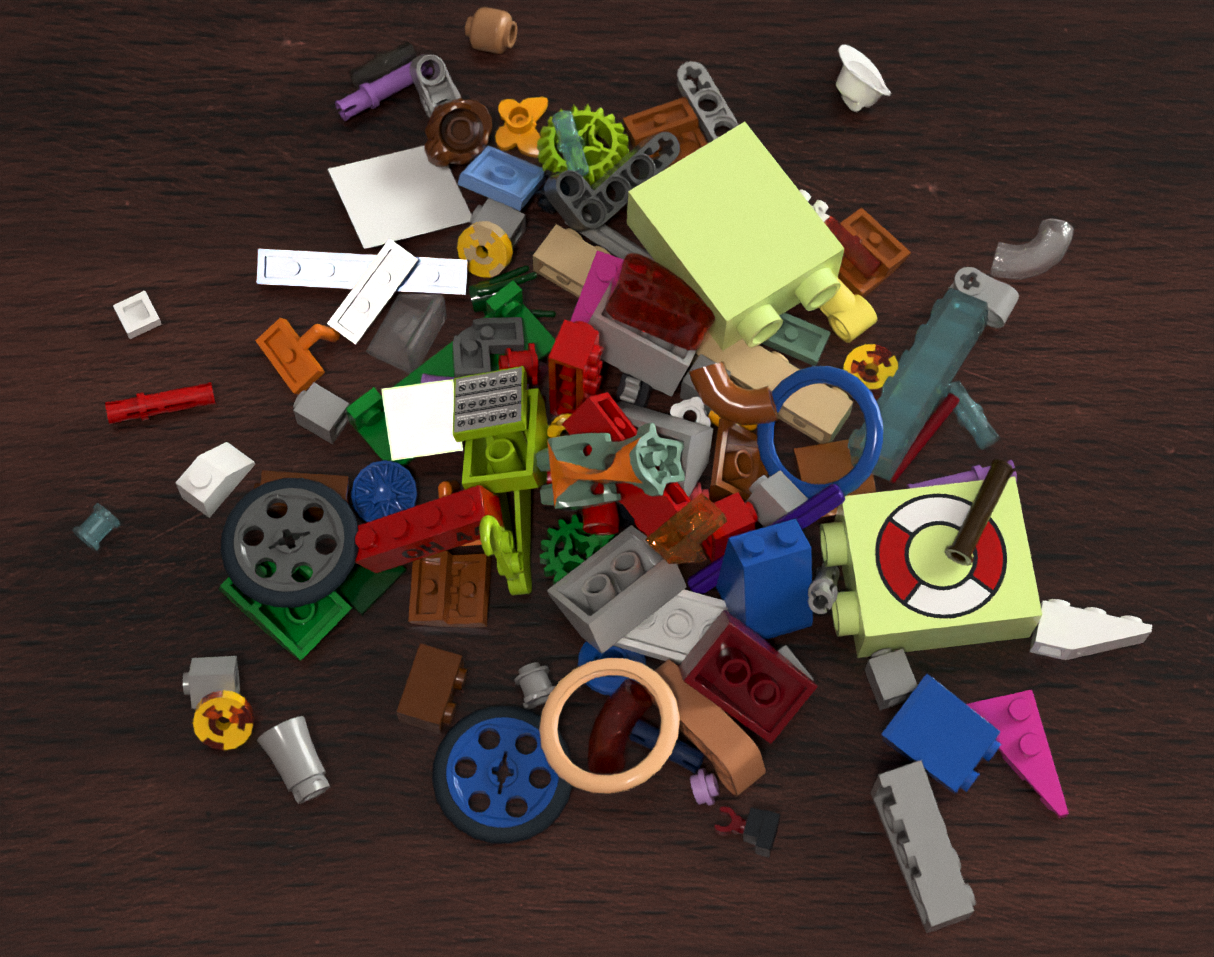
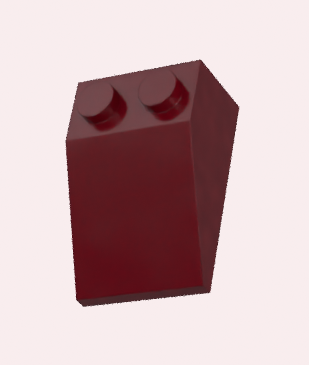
M726 610L722 611L678 666L685 683L770 744H772L818 687L815 682L762 637Z

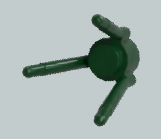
M524 265L492 279L480 281L476 285L469 286L474 312L484 311L486 316V300L514 280L519 285L536 279L537 273L532 272L521 275L530 269L528 265ZM528 309L535 317L553 318L556 316L555 311Z

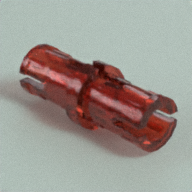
M834 216L827 218L824 223L845 248L842 260L847 259L866 279H869L881 267L882 262L878 261L861 244L862 239L858 235H851Z

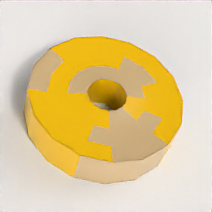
M478 221L466 228L458 239V256L460 259L468 260V270L474 275L483 278L494 277L505 270L511 262L513 255L512 242L507 233L494 223ZM482 246L487 248L488 253L483 251Z

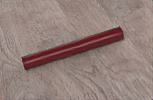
M948 393L883 474L888 481L893 484L897 481L959 404V398L952 393Z

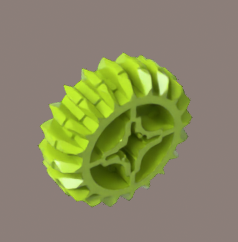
M588 104L585 106L584 111H578V108L573 105L571 113L568 114L560 109L558 119L550 116L548 127H542L540 131L541 138L537 141V149L539 150L538 161L540 164H543L542 170L544 172L545 170L551 172L576 171L582 175L591 187L629 153V148L627 147L628 136L623 134L624 127L622 123H615L613 113L604 117L602 107L596 112H591ZM596 135L603 138L611 150L604 148V144L596 140ZM556 148L562 150L564 155L570 157V164L558 155Z

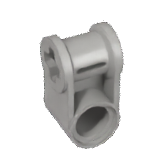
M425 54L413 59L410 64V75L420 95L422 106L430 119L436 106L461 98L451 80L445 63L440 57ZM426 60L432 62L435 67L433 77L428 80L421 74V66Z
M973 267L960 269L954 277V283L948 290V300L955 308L963 310L978 318L984 324L994 328H1002L1005 325L1019 299V294L1013 287L1004 282H999ZM971 276L974 277L972 282L969 281ZM960 295L964 296L962 300H959Z

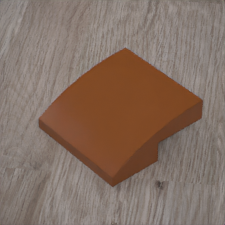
M686 97L623 118V123L633 148L643 139L660 132L672 133L677 138L680 145L679 155L665 169L708 144L699 129L698 118ZM659 147V149L654 154L648 156L650 158L659 156L658 152L661 149V147Z
M860 208L842 221L836 232L833 233L845 248L838 278L854 295H860L863 298L889 277L911 254L904 245L863 208Z
M864 437L793 448L798 479L811 484H827L844 477L857 465L865 447ZM873 472L858 489L846 496L876 493ZM838 507L822 517L836 515Z
M443 551L413 561L408 622L410 624L436 627H487L491 557L486 554L452 555L449 551Z

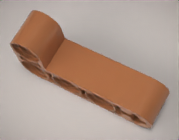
M666 660L654 670L670 686L677 701L680 717L679 730L713 763L718 778L734 796H739L766 773L761 753L753 740L719 706L685 683L679 667L672 660ZM640 684L646 696L659 709L654 696L645 686Z

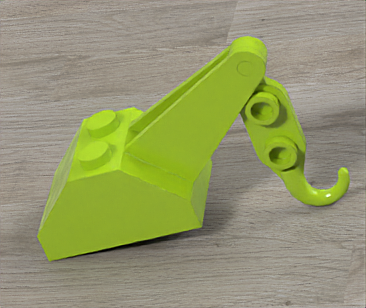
M539 388L527 390V430L465 441L462 475L464 489L481 485L500 499L504 527L500 526L493 516L486 515L480 521V539L485 554L487 556L495 555L499 575H505L508 589L512 596L530 594L532 591L530 567L531 489L539 488L547 482V472L540 471L536 459L537 452L548 448L547 439L550 438L547 435L548 422L545 403ZM514 491L517 552L506 493Z

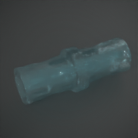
M960 380L954 381L942 390L941 394L944 398L948 393H952L959 398L960 402L954 409L958 416L957 421L960 426L966 427L981 450L990 447L999 440L1000 436L983 414L984 409L969 396Z

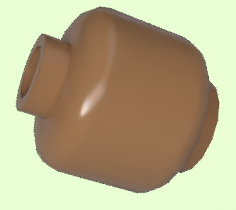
M481 7L475 12L473 17H468L465 25V35L470 37V43L474 49L493 54H502L507 48L513 47L517 36V24L512 20L510 13L506 11Z

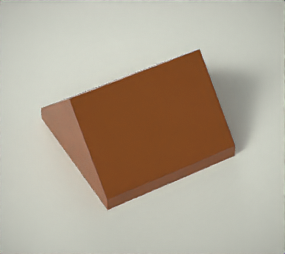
M721 418L718 424L709 502L712 504L739 492L745 503L752 494L749 491L751 485L763 475L768 477V472L761 461L757 435L734 422Z

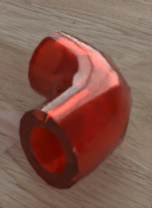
M626 679L613 692L595 719L588 741L587 755L588 767L593 774L614 775L623 771L626 763L625 745L628 736L636 722L652 706V700L648 692L642 685L632 679Z

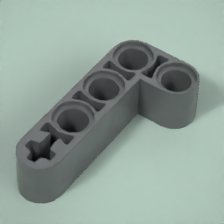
M660 132L643 139L591 187L578 172L566 170L548 178L544 187L545 195L574 231L585 232L596 229L628 203V191L662 172L677 158L680 151L679 142L669 132ZM659 147H661V149L658 152L659 156L650 158L648 156L654 154L659 149ZM632 163L639 169L638 179L633 177L631 173ZM561 180H565L569 185L570 192L568 196H565L560 190ZM608 185L615 190L616 196L614 201L610 200L606 194ZM583 207L588 208L591 213V221L589 223L582 217Z

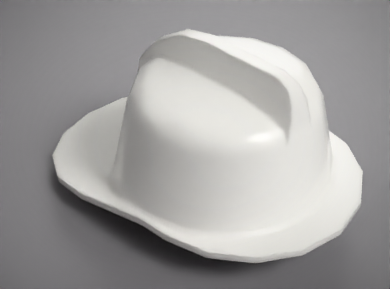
M841 45L838 51L844 65L836 81V87L842 93V98L852 111L857 112L862 107H871L882 95L890 96L891 92L885 86L879 71L873 63L853 47Z

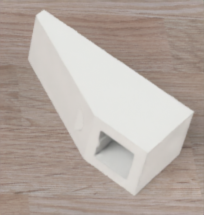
M1060 599L1043 600L1041 603L1043 616L1033 631L1029 652L1069 660L1143 643L1151 633L1152 625L1142 623L1140 618L1134 616H1121L1119 618L1106 615V612L1099 608L1088 607L1079 609L1071 607L1068 602Z

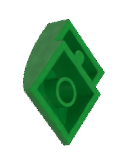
M269 561L262 562L258 565L256 574L261 578H269L274 575L277 566ZM299 566L294 570L292 578L297 582H306L312 577L313 570L308 566ZM230 577L218 589L247 617L299 661L352 609L335 591L312 604L296 608H277L261 604L244 595L232 583Z

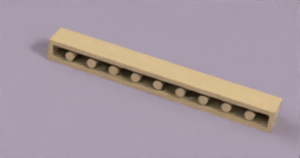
M556 224L533 255V271L579 298L596 251L611 254L601 246L594 247L585 242L576 231L569 228L565 230ZM659 282L657 285H654L646 295L703 326L685 300L672 294L663 283ZM707 330L690 363L693 366L700 354L715 363L723 361L725 369L731 372L730 380L738 387L749 390L769 386L771 392L783 379L800 370L791 365L782 354L776 351L770 352L759 345L748 347L743 339L722 351ZM812 384L802 387L793 393L783 403L778 413V418L820 444L829 443L834 440L850 416L853 401L839 388H830L825 384Z

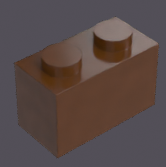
M419 644L396 711L399 722L438 734L442 733L444 724L451 725L456 710V703H452L456 689L462 691L468 674V669L463 668L462 655Z

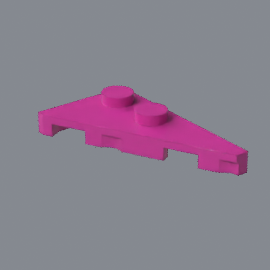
M1027 690L966 704L1000 731L997 741L1002 745L998 750L1007 764L1022 780H1026L1041 796V802L1050 811L1056 813L1058 818L1066 817L1069 812L1033 691Z

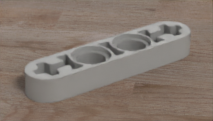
M692 61L681 65L677 74L678 89L682 96L687 98L709 142L718 138L714 133L717 127L727 126L733 129L738 126L737 120L706 68L702 64ZM687 75H691L693 78L698 77V92H696V86L692 80L686 81ZM711 99L717 104V108L706 112L701 110L698 104L702 100Z

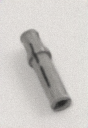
M822 563V568L820 566L817 568L815 580L812 581L808 590L809 607L815 613H826L827 608L830 610L832 604L837 599V582L840 575L837 566L825 567L824 563Z

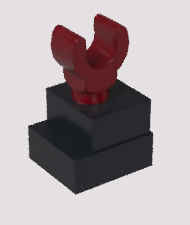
M720 807L719 813L729 817L731 823L726 827L714 825L715 833L722 836L732 833L743 834L744 842L755 845V854L770 858L780 824V814L751 807L748 818L745 820L737 816L733 809Z

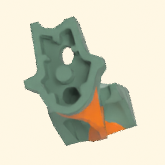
M655 423L644 424L638 428L636 436L620 442H612L609 433H584L547 439L548 448L536 453L538 468L540 471H551L552 484L543 485L540 489L541 503L543 505H554L555 509L579 510L620 501L621 494L617 493L615 484L630 483L642 489L645 494L657 497L663 495L666 484L685 481L684 471L680 463L684 442L660 438L657 435ZM590 445L592 447L591 454L585 457L583 450L585 446ZM599 483L604 485L603 494H592Z

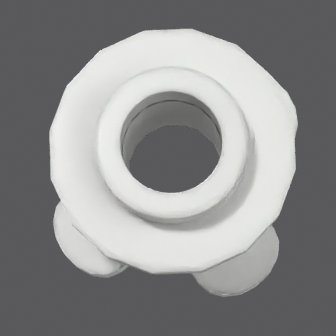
M700 397L683 400L678 404H674L670 409L671 416L683 419V415L687 410H692L696 414L695 423L710 427L711 420L707 417Z

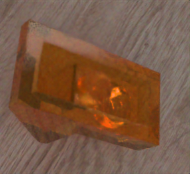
M701 492L648 536L645 541L668 564L704 562L707 558L699 544L725 524L727 519L724 513Z

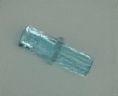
M571 111L558 112L552 117V123L559 140L557 149L560 153H563L568 170L576 171L582 176L587 175L589 168L582 148L584 139L578 135L573 113Z

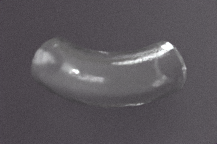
M1046 219L1040 223L1036 237L1029 243L1012 245L999 242L990 275L999 278L1023 280L1044 274L1062 260L1072 241L1073 227L1059 219Z

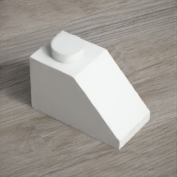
M226 442L199 455L175 483L181 497L210 518L254 467L255 462Z

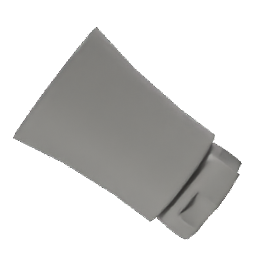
M304 716L282 722L263 733L257 739L281 775L288 791L293 793L298 804L312 800L330 788V784L324 776L326 771L317 755Z

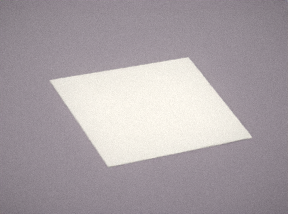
M424 146L328 169L364 249L386 244L389 238L397 241L470 222L472 214L449 166L436 167L428 161Z

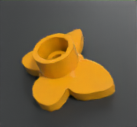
M536 97L527 98L521 103L512 99H505L500 102L498 106L499 115L505 123L497 130L495 139L497 147L501 151H508L517 146L522 154L538 158L537 141L541 137L535 129L537 126L536 121L545 112L548 106V99Z

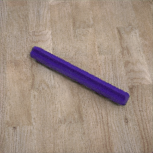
M831 484L769 526L796 519L801 529H804L844 503L845 496L836 484ZM724 555L688 578L687 583L692 592L703 595L717 585Z

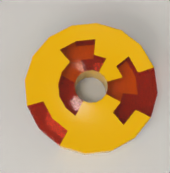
M864 344L855 348L847 355L843 370L859 378L868 387L876 401L887 397L894 390L899 378V364L895 356L887 348L876 344ZM873 369L877 374L869 376L865 370Z
M226 690L211 692L203 697L196 706L193 720L195 734L202 743L211 748L219 750L237 748L245 743L251 735L254 722L253 709L246 698L236 692ZM225 717L230 722L221 723L218 721V718Z

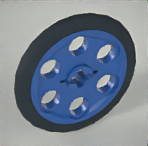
M492 706L476 710L465 716L446 733L438 746L434 758L432 784L440 808L457 829L477 840L492 844H511L530 839L543 832L560 816L569 801L573 786L560 778L547 762L541 748L539 733L540 715L531 710L516 706ZM486 731L497 733L500 737L498 746L490 750L481 747L479 737L482 733ZM558 731L559 742L564 754L572 762L569 747ZM523 736H530L535 739L537 747L531 754H521L515 747L517 740ZM507 754L506 765L508 766V772L513 774V777H506L502 785V793L498 794L500 785L498 777L493 774V771H500L504 762V755ZM466 759L473 761L477 766V770L472 777L461 778L456 774L455 768L460 761ZM536 770H545L549 773L551 781L547 787L538 789L530 784V775ZM478 793L485 794L490 799L489 808L481 813L474 812L469 807L470 798ZM516 798L525 801L528 807L527 812L518 818L511 817L506 812L507 803Z

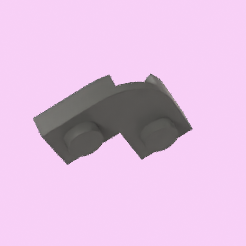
M522 317L475 319L471 327L463 330L458 336L455 335L452 349L454 378L491 372L489 354H505V348H510L511 351H523Z

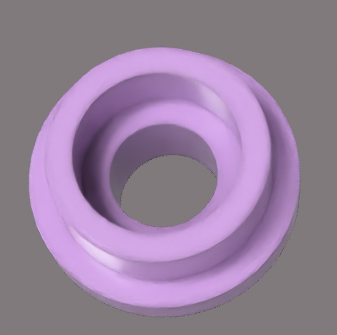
M705 768L698 769V774L690 776L696 802L698 805L707 803L708 806L714 805V796L720 795L714 773L708 774Z

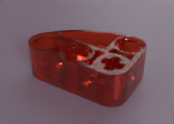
M630 253L625 256L610 285L605 304L607 313L617 321L686 350L699 349L715 321V316L711 309L686 282L659 263L637 253Z

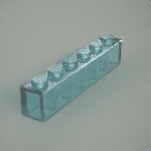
M952 288L948 289L943 299L939 298L936 300L931 311V318L926 325L922 324L919 327L914 345L910 351L905 350L899 360L898 370L893 377L889 376L882 387V395L877 404L879 405L883 421V445L879 460L872 474L888 481L891 480L988 324V302ZM865 422L860 430L855 429L852 432L848 441L851 465L853 466L857 465L864 451L866 443Z

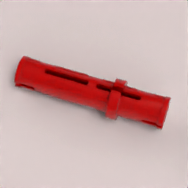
M208 382L155 394L144 395V392L136 393L137 397L105 402L109 424L139 418L145 421L149 420V416L216 403L212 383Z

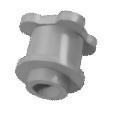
M534 662L518 670L520 675L514 681L516 685L521 686L524 693V709L530 710L546 703L548 696L556 687L552 686L548 677L549 667L540 666L539 662Z

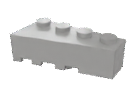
M920 760L878 775L870 794L926 934L968 919L974 912L973 906L976 905L975 897L969 884H964L960 872L961 863L959 857L949 841L944 820L940 815L922 761Z

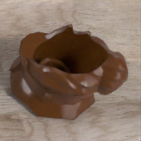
M462 98L436 106L425 128L428 141L424 144V151L428 161L436 167H445L450 163L460 166L474 160L487 146L492 133V119L487 108L478 101L464 100Z

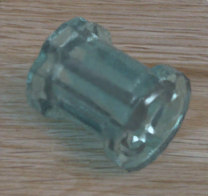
M98 503L93 506V513L80 527L75 526L72 529L73 533L94 551L100 548L99 543L113 528H118L121 525L113 514Z

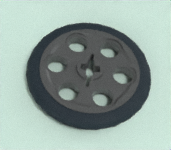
M282 478L266 482L251 490L237 502L226 519L221 534L220 549L224 568L232 583L244 595L261 604L277 608H296L315 603L337 589L354 567L359 547L355 543V536L358 532L356 517L348 503L335 490L320 482L304 478ZM274 503H283L288 507V510L283 517L274 519L267 514L269 507ZM311 507H319L324 511L322 519L316 523H309L303 518L305 511ZM251 530H259L264 533V538L259 545L249 546L244 543L245 535ZM290 535L296 540V547L292 549L284 545L285 537ZM324 538H330L336 542L335 550L328 555H323L316 551L317 543ZM269 561L277 566L274 575L269 578H261L256 574V569L262 562ZM299 566H308L313 570V574L308 581L301 583L292 578L294 570Z

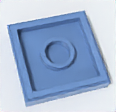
M486 146L460 174L458 185L521 211L535 194L536 190L543 185L546 178L543 176L544 171L541 167L491 146Z

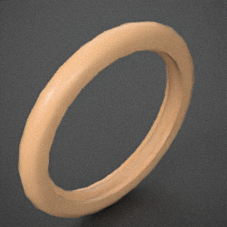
M604 658L590 661L567 674L548 696L540 720L541 748L552 769L560 778L572 786L591 793L610 794L625 791L647 781L664 765L671 755L678 738L680 717L677 701L670 686L656 671L645 664L627 658ZM615 675L634 679L649 690L659 707L661 726L655 747L636 767L623 773L596 775L583 771L574 765L564 754L559 742L558 721L564 703L576 689L594 678Z

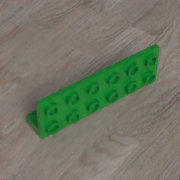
M514 280L486 300L487 315L483 318L522 317L524 350H528V343H534L538 362L550 354L555 339L523 304L522 289ZM453 341L394 387L421 384L423 373L454 377ZM489 354L491 372L499 370V355L504 354ZM374 387L346 408L350 424L382 461L397 462L404 467L416 458L392 460L383 396Z

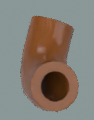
M723 361L689 371L691 381L703 404L720 418L744 426L778 421L777 408L769 386L749 390L738 387L730 380Z

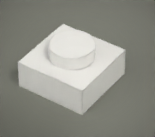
M146 291L113 305L129 339L162 325Z

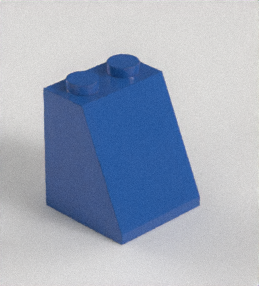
M789 520L728 538L716 588L722 600L725 601L728 612L764 640L810 627L813 623V611L808 603V590L812 583L811 546L797 520Z
M927 673L881 734L884 743L911 763L921 760L926 774L955 795L960 788L965 792L969 790L979 776V773L974 769L983 758L989 762L1002 745L997 741L1000 735V731Z

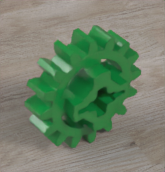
M572 515V523L568 525L563 519H559V530L556 531L549 527L547 529V536L550 540H541V549L545 552L540 554V563L548 564L544 568L545 577L555 575L553 585L584 562L580 556H573V548L580 554L585 553V560H587L614 539V534L595 535L585 532L583 530V523L579 522L577 515ZM562 541L564 543V550L555 557V550Z

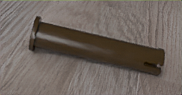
M999 459L992 461L991 467L952 546H947L944 551L945 555L952 561L966 566L972 564L973 557L971 555L1010 476L1014 472L1009 463Z

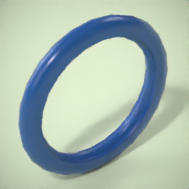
M811 366L798 370L783 379L772 391L777 413H779L783 403L802 387L812 384L837 386L855 399L864 414L866 443L863 454L857 465L847 475L837 481L827 484H811L801 481L787 471L776 453L774 444V425L776 421L757 425V444L761 461L769 476L781 470L808 499L831 484H836L842 490L844 496L862 485L870 476L879 460L883 445V421L879 405L868 387L859 378L846 370L832 366Z

